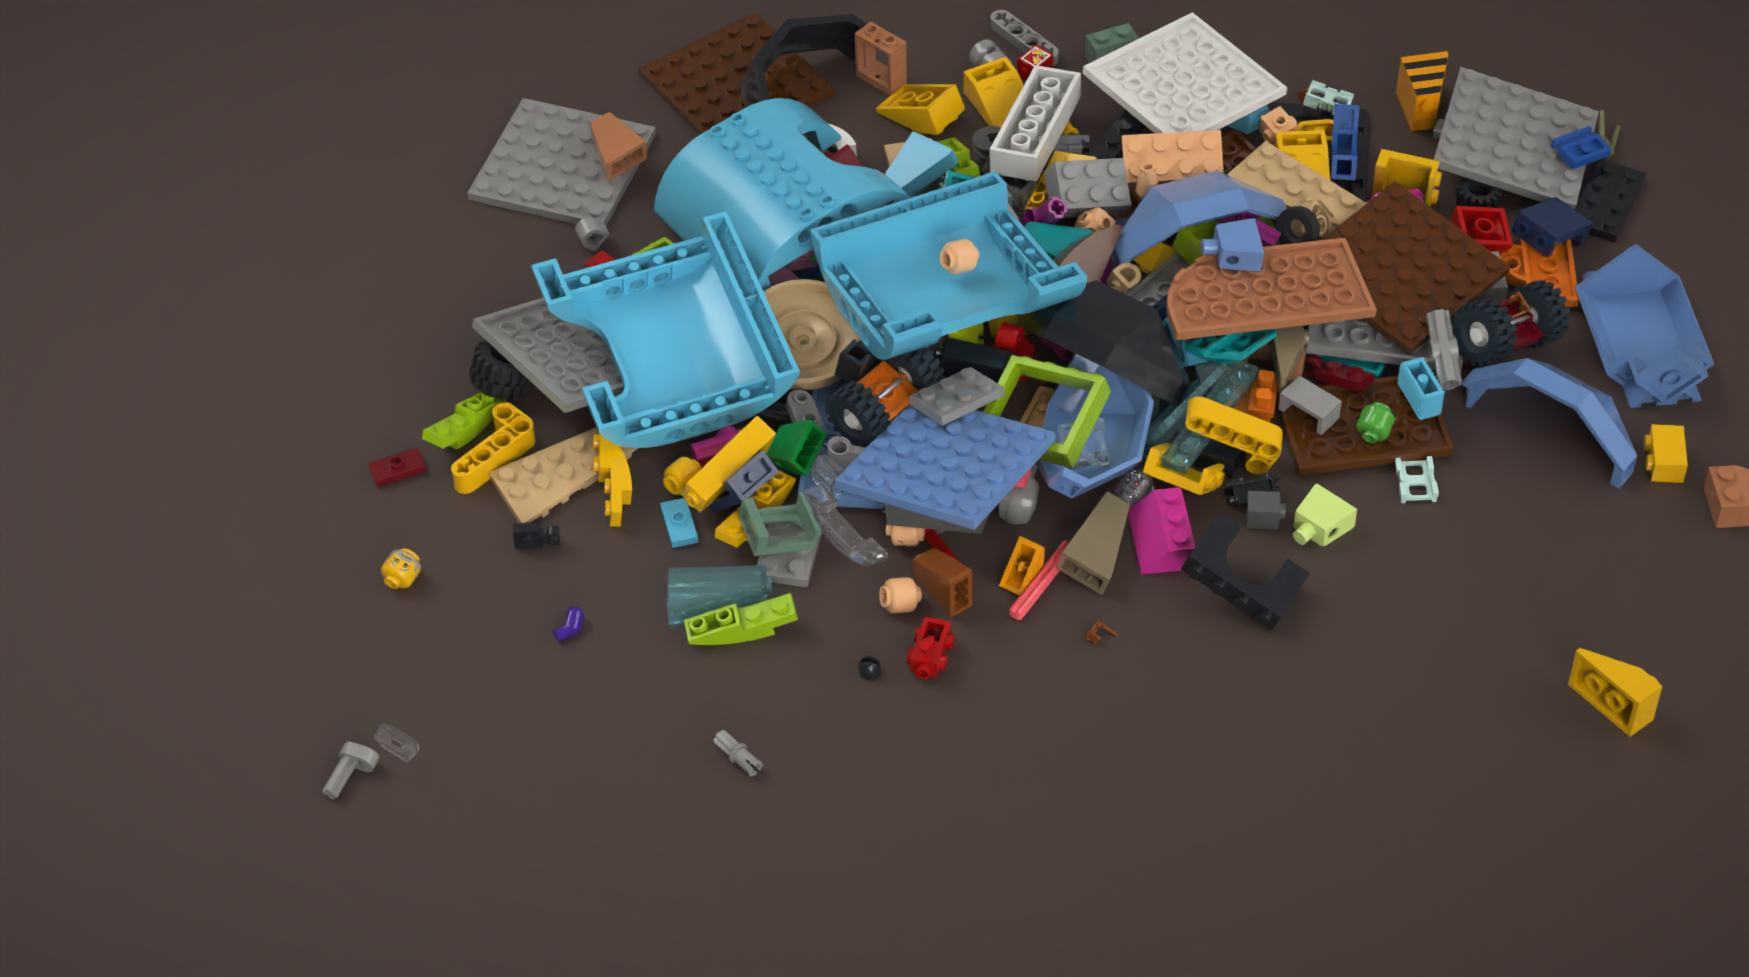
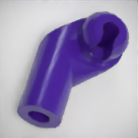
M570 607L567 609L565 624L553 630L554 637L558 642L581 631L584 620L581 608Z

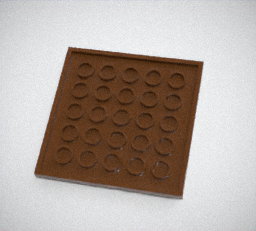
M753 13L639 67V75L698 135H701L711 127L745 108L740 86L753 58L776 31L757 13ZM799 53L780 55L765 72L770 99H792L812 107L835 96V88Z
M1396 181L1321 239L1346 238L1377 309L1375 317L1362 319L1408 355L1429 339L1427 313L1440 309L1449 310L1450 319H1454V313L1460 310L1461 306L1477 300L1506 276L1511 267Z

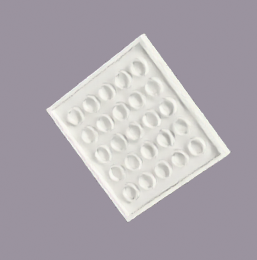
M1193 12L1083 66V74L1155 134L1219 130L1283 97L1287 92V87Z

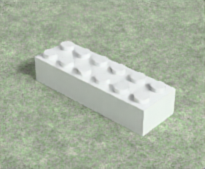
M1034 66L989 149L990 173L996 171L1001 176L1015 177L1028 181H1037L1081 97V73Z

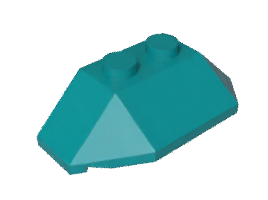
M1276 329L1195 338L1184 346V350L1208 362L1227 367L1244 360L1277 336Z

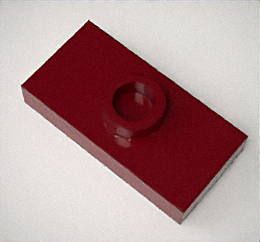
M418 447L368 463V468L376 487L427 471Z

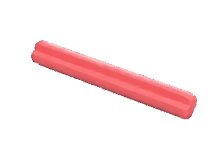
M1063 541L1010 607L1009 615L1012 618L1021 620L1060 570L1056 566L1062 552L1069 544L1068 541Z

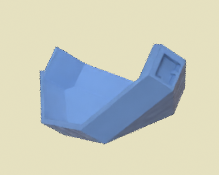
M1218 170L1152 186L1121 230L1111 258L1115 268L1122 263H1131V260L1185 227L1244 212L1270 218L1276 224L1281 212L1287 208L1283 199Z
M1074 354L1067 368L1074 367L1082 372L1102 375L1106 378L1111 393L1073 469L1040 460L1036 462L1047 485L1070 498H1074L1127 473L1142 461L1154 401L1147 390L1077 354ZM1058 384L1048 402L1042 426L1043 429L1055 432V442L1065 443L1090 391Z
M1529 358L1475 368L1462 381L1461 385L1466 387L1465 394L1467 395L1465 406L1471 408L1487 389L1531 386L1571 407L1578 413L1615 464L1610 484L1620 489L1632 475L1637 454L1612 397L1548 363Z

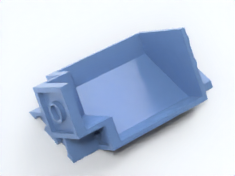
M1637 244L1628 248L1598 271H1589L1582 275L1583 281L1576 285L1575 289L1607 376L1622 385L1630 408H1641L1643 403L1655 402L1656 406L1677 404V401L1680 399L1690 398L1692 402L1702 401L1696 385L1708 377L1707 369L1713 366L1714 362L1680 276Z

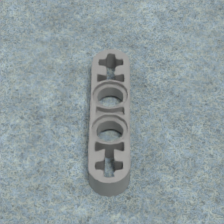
M996 10L991 13L990 26L1004 39L1023 53H1026L1033 47L1027 45V43H1037V46L1054 55L1053 66L1058 63V48L1006 10ZM1012 31H1021L1022 33H1021V34H1012L1011 32H1012Z

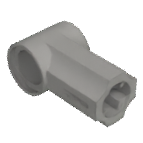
M842 436L833 437L828 442L827 465L835 471L845 470L866 447L852 445L847 438Z

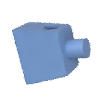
M1255 218L1218 224L1215 226L1213 239L1201 240V254H1215L1218 267L1221 269L1261 271L1264 250Z

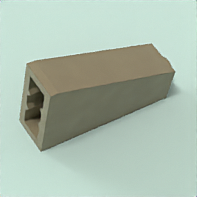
M1107 491L1062 552L1056 568L1098 594L1103 595L1113 574L1130 504Z

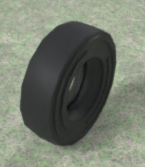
M1292 206L1282 211L1277 218L1276 230L1281 232L1279 240L1283 245L1317 241L1319 239V222L1310 209L1303 206ZM1293 220H1299L1303 224L1305 233L1302 238H1298L1293 234L1291 230V222Z

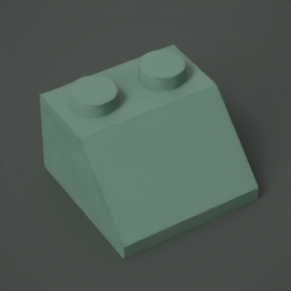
M1129 23L1088 34L1085 38V57L1091 63L1139 38Z

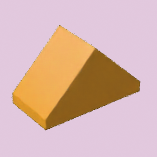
M1019 536L999 586L1020 596L1044 566L1045 547Z

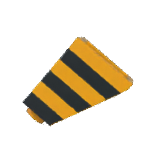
M1447 51L1401 57L1396 95L1411 131L1433 129L1436 126L1449 55Z

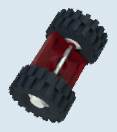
M1540 280L1516 287L1507 296L1509 299L1510 296L1515 295L1519 291L1530 307L1529 312L1515 318L1512 316L1522 312L1518 308L1520 305L1514 301L1508 304V299L1492 302L1491 298L1461 306L1460 310L1454 313L1456 318L1451 320V324L1454 326L1452 332L1456 337L1459 347V355L1464 354L1463 360L1466 363L1471 361V366H1479L1480 368L1505 360L1511 356L1510 352L1532 346L1533 348H1538L1562 339L1565 336L1563 333L1569 329L1565 324L1570 323L1571 317L1567 316V313L1570 312V307H1565L1564 304L1567 301L1566 297L1559 295L1562 292L1559 288L1553 289V283H1546V280Z

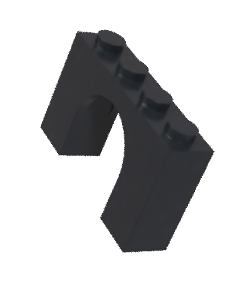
M1219 512L1181 567V570L1192 579L1208 587L1214 594L1233 604L1236 609L1245 612L1260 625L1272 631L1310 573L1287 558L1274 578L1266 584L1253 585L1240 580L1229 568L1226 556L1228 547L1242 527Z

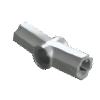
M1434 310L1426 314L1430 338L1428 341L1429 357L1431 363H1434L1440 387H1443L1444 390H1451L1462 383L1458 365V344L1456 337H1453L1449 310Z

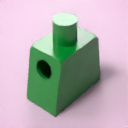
M812 420L782 425L770 445L767 456L780 470L807 476L827 434Z

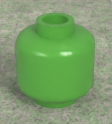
M1374 402L1363 408L1356 428L1362 435V439L1366 442L1376 443L1377 441H1384L1391 432L1395 418L1387 405Z

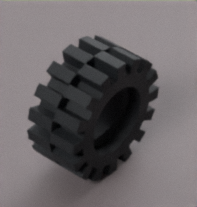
M1462 177L1457 186L1456 205L1498 208L1502 189ZM1472 193H1480L1485 196H1477Z

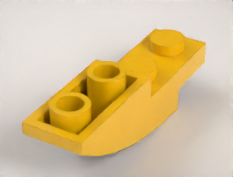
M598 431V434H593V450H598V456H593V472H598V482H604V494H609V500H605V516H610V527H621L622 505H631L632 481L630 470L621 446L606 440Z
M779 471L749 498L753 497L757 509L782 506L794 486L796 478ZM740 507L715 529V538L736 548L745 540L748 541L738 519Z

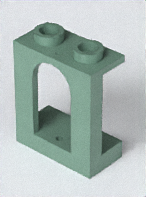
M799 492L796 504L757 509L753 497L742 499L738 519L754 556L815 549L817 540L821 536V526L818 521L816 522L812 513V506L810 502H807L803 492ZM792 522L801 527L803 535L794 539L768 541L770 536L764 524Z

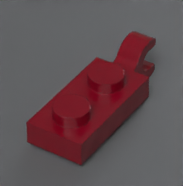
M1315 354L1305 358L1306 362H1310L1313 367L1305 370V374L1316 376L1318 381L1357 392L1374 382L1373 373L1364 371L1360 367L1342 365L1339 361H1329L1325 364Z

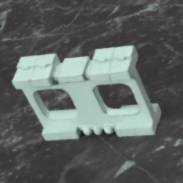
M1312 80L1303 102L1305 106L1317 109V106H1319V109H1327L1328 112L1332 111L1331 115H1334V105L1339 103L1333 102V100L1337 99V102L1351 105L1354 94L1344 90L1337 92L1336 89L1326 88V84ZM1311 93H1314V94L1320 93V96H1322V95H1325V96H1324V98H1320L1319 96L1313 95V94H1311Z
M1427 456L1426 460L1401 461L1400 457L1395 458V471L1397 478H1399L1401 503L1415 500H1432V502H1436L1439 491L1437 481H1435L1433 475L1434 464L1432 456ZM1421 466L1423 474L1408 475L1405 467ZM1424 486L1427 494L1411 495L1409 487Z

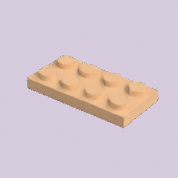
M1221 130L1122 135V153L1128 185L1137 184L1140 166L1146 162L1155 165L1159 184L1216 170L1224 173Z

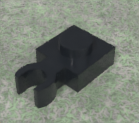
M540 523L513 524L515 549L542 548V543L550 545L560 544L559 526L541 528Z

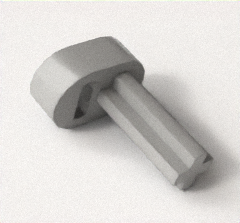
M345 742L338 754L340 761L324 786L322 793L334 800V798H338L354 768L365 772H372L380 759L374 750L354 742Z

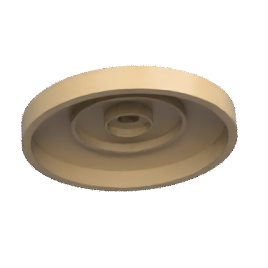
M809 279L790 280L776 284L763 291L800 370L799 377L790 389L813 390L839 381L841 378L834 375L839 355L853 340L860 341V338L840 313L826 283Z

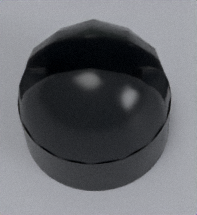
M869 655L860 660L858 669L859 675L863 679L873 680L880 675L881 666L876 657Z

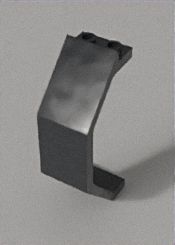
M854 14L787 19L753 58L740 86L745 108L770 99L765 72L782 54L836 49L854 61L856 59L855 33L867 23Z

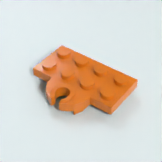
M1518 237L1519 245H1513L1511 249L1501 253L1500 259L1509 266L1514 267L1510 268L1509 273L1505 276L1508 284L1519 287L1534 281L1546 280V283L1551 282L1554 284L1553 289L1559 288L1562 291L1559 295L1566 297L1565 307H1578L1579 297L1575 289L1577 280L1571 239L1557 244L1552 255L1549 257L1544 256L1520 237Z

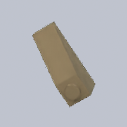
M1303 325L1277 328V336L1270 341L1279 395L1289 386L1303 357L1304 345L1309 344L1308 329H1304Z

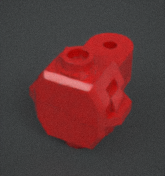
M1007 321L1001 323L994 343L987 345L1009 350L1015 356H1027L1033 360L1040 361V359L1036 358L1035 346L1025 338V328ZM1021 375L1018 381L1027 380V376Z

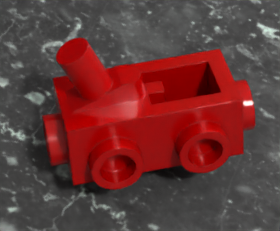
M924 617L921 627H916L914 634L915 645L914 648H909L906 663L910 664V672L914 673L916 677L926 680L930 677L937 678L939 670L945 671L948 662V655H945L947 649H953L955 634L951 633V622L940 618Z

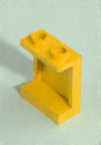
M1381 149L1375 167L1372 197L1396 181L1407 190L1418 188L1422 193L1423 201L1431 207L1432 204H1437L1439 190L1435 188L1436 186L1439 187L1442 178V172L1438 171L1440 161Z
M1166 442L1150 448L1143 469L1145 474L1198 495L1216 490L1223 483L1225 473L1222 472L1223 464L1218 463L1207 467L1202 473L1172 461L1176 445Z

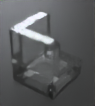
M1030 181L1023 189L1007 184V190L1012 195V209L1015 214L1020 216L1025 214L1024 208L1036 188V182Z

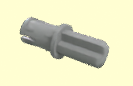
M725 730L715 735L714 743L729 756L730 762H736L751 777L756 775L757 772L750 764H753L759 771L761 770L763 763L747 750L746 744H740Z

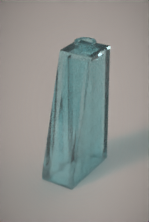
M766 565L668 568L667 614L669 627L685 625V619L736 603L738 609L766 601L767 592H772V576H767Z

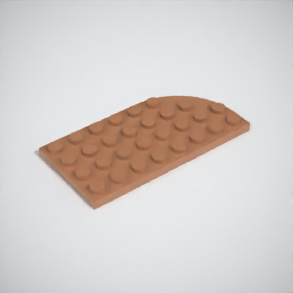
M1346 238L1263 247L1264 257L1261 271L1221 269L1218 267L1215 254L1204 255L1195 259L1194 264L1186 269L1182 268L1176 274L1168 291L1166 302L1168 320L1176 340L1375 317L1377 311Z

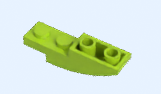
M480 392L456 404L453 415L424 429L422 439L442 449L450 446L458 450L487 427L493 420V408L500 403H506V400L490 397V395Z
M791 593L741 609H738L736 603L685 619L684 624L689 644L725 645L775 635V627L797 621L798 616L794 599Z

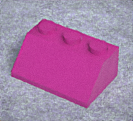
M1181 487L1154 490L1130 507L1127 515L1141 575L1181 571V567L1195 548Z

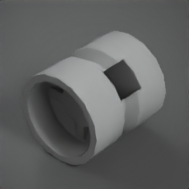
M987 39L978 42L971 49L969 61L974 67L1003 58L1006 55L1001 52L1000 48L993 41Z

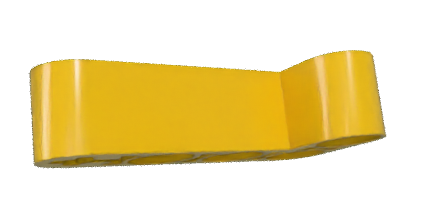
M1193 397L1188 401L1186 427L1193 432L1247 452L1245 467L1251 474L1266 473L1279 458L1282 448L1283 431L1277 425L1204 397Z
M505 402L496 405L492 411L496 432L452 464V477L454 488L457 492L468 494L475 491L490 479V471L512 463L535 445L536 439L532 419L514 405Z

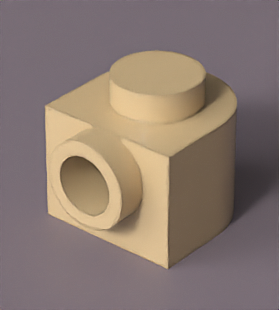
M1122 263L1111 271L1106 282L1109 287L1127 294L1140 281L1141 272L1134 264Z

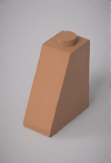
M608 112L590 123L592 141L608 181L613 180L647 159L646 141L612 113Z

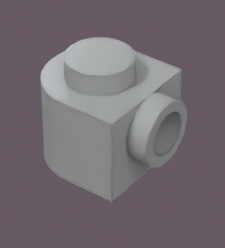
M593 217L580 220L575 227V232L583 246L592 251H596L610 235L604 222Z

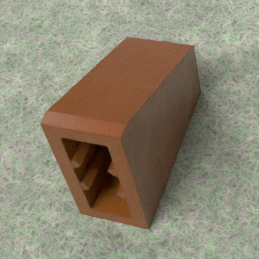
M935 547L927 552L920 553L916 558L912 559L913 578L950 618L972 606L973 571L969 567Z

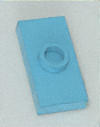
M681 498L660 503L672 548L698 543L697 532L685 499Z

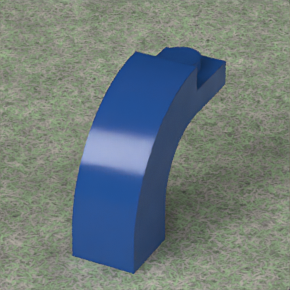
M1334 105L1330 179L1356 180L1358 157L1357 131L1360 105Z

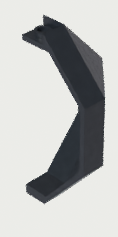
M1097 280L1086 283L1085 289L1080 296L1031 313L1022 314L1017 325L1023 326L1025 332L1035 339L1038 337L1044 338L1092 361L1160 397L1178 409L1191 386L1165 315L1156 308Z

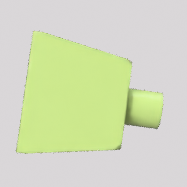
M1316 483L1295 512L1294 528L1296 531L1293 533V537L1301 545H1305L1311 539L1320 546H1326L1355 527L1357 509Z

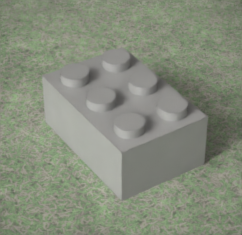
M1123 158L1055 161L1044 171L1048 198L1060 197L1067 205L1068 212L1064 214L1063 218L1078 217L1080 213L1098 207L1105 210L1108 215H1120L1131 206Z

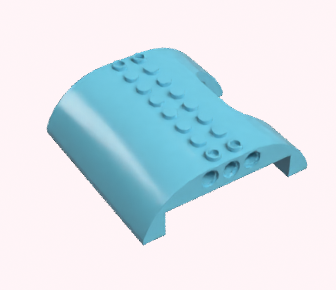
M775 98L764 100L742 109L687 144L672 160L661 179L655 198L654 211L683 241L702 236L703 217L727 211L763 291L771 287L769 275L813 249L810 229L912 197L887 175L878 170L868 167L844 165L827 158L821 151L842 139L841 135L805 104L792 99Z
M996 171L810 229V236L821 273L836 306L866 348L876 358L881 360H887L933 345L940 337L995 318L1031 313L1076 298L1082 294L1087 283V275L1076 262L1058 267L1008 209L1007 183ZM968 239L979 251V259L975 269L957 275L950 274L940 263L939 256L943 246L950 241Z
M727 211L703 217L702 236L571 273L562 274L556 258L531 265L532 272L548 310L561 320L593 330L602 337L609 349L624 385L623 393L614 397L608 381L583 387L582 392L599 433L613 444L631 448L656 447L737 424L775 403L791 388L800 375V370Z

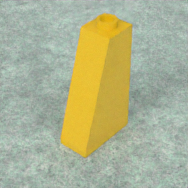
M756 416L687 482L682 493L686 503L701 513L727 491L722 482L757 452L764 450L767 454L776 433L762 419Z

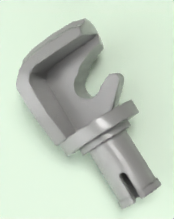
M1036 463L1031 467V474L1026 487H1013L999 502V517L1010 524H1026L1036 509L1039 484L1034 479L1038 468Z

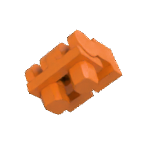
M1259 370L1258 375H1253L1252 380L1239 378L1240 373L1229 372L1224 405L1271 423V418L1274 417L1278 387L1276 378H1274L1275 373L1273 371Z

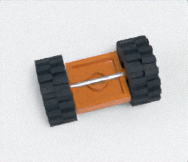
M926 347L887 360L879 359L881 363L857 383L856 381L846 382L827 398L825 412L830 415L828 420L834 424L833 429L836 432L839 431L841 433L840 436L847 438L852 445L867 447L881 432H884L891 425V422L904 409L910 406V395L945 378V376L941 375L944 373L942 367H939V359H935L933 357L934 352L931 349L928 351Z

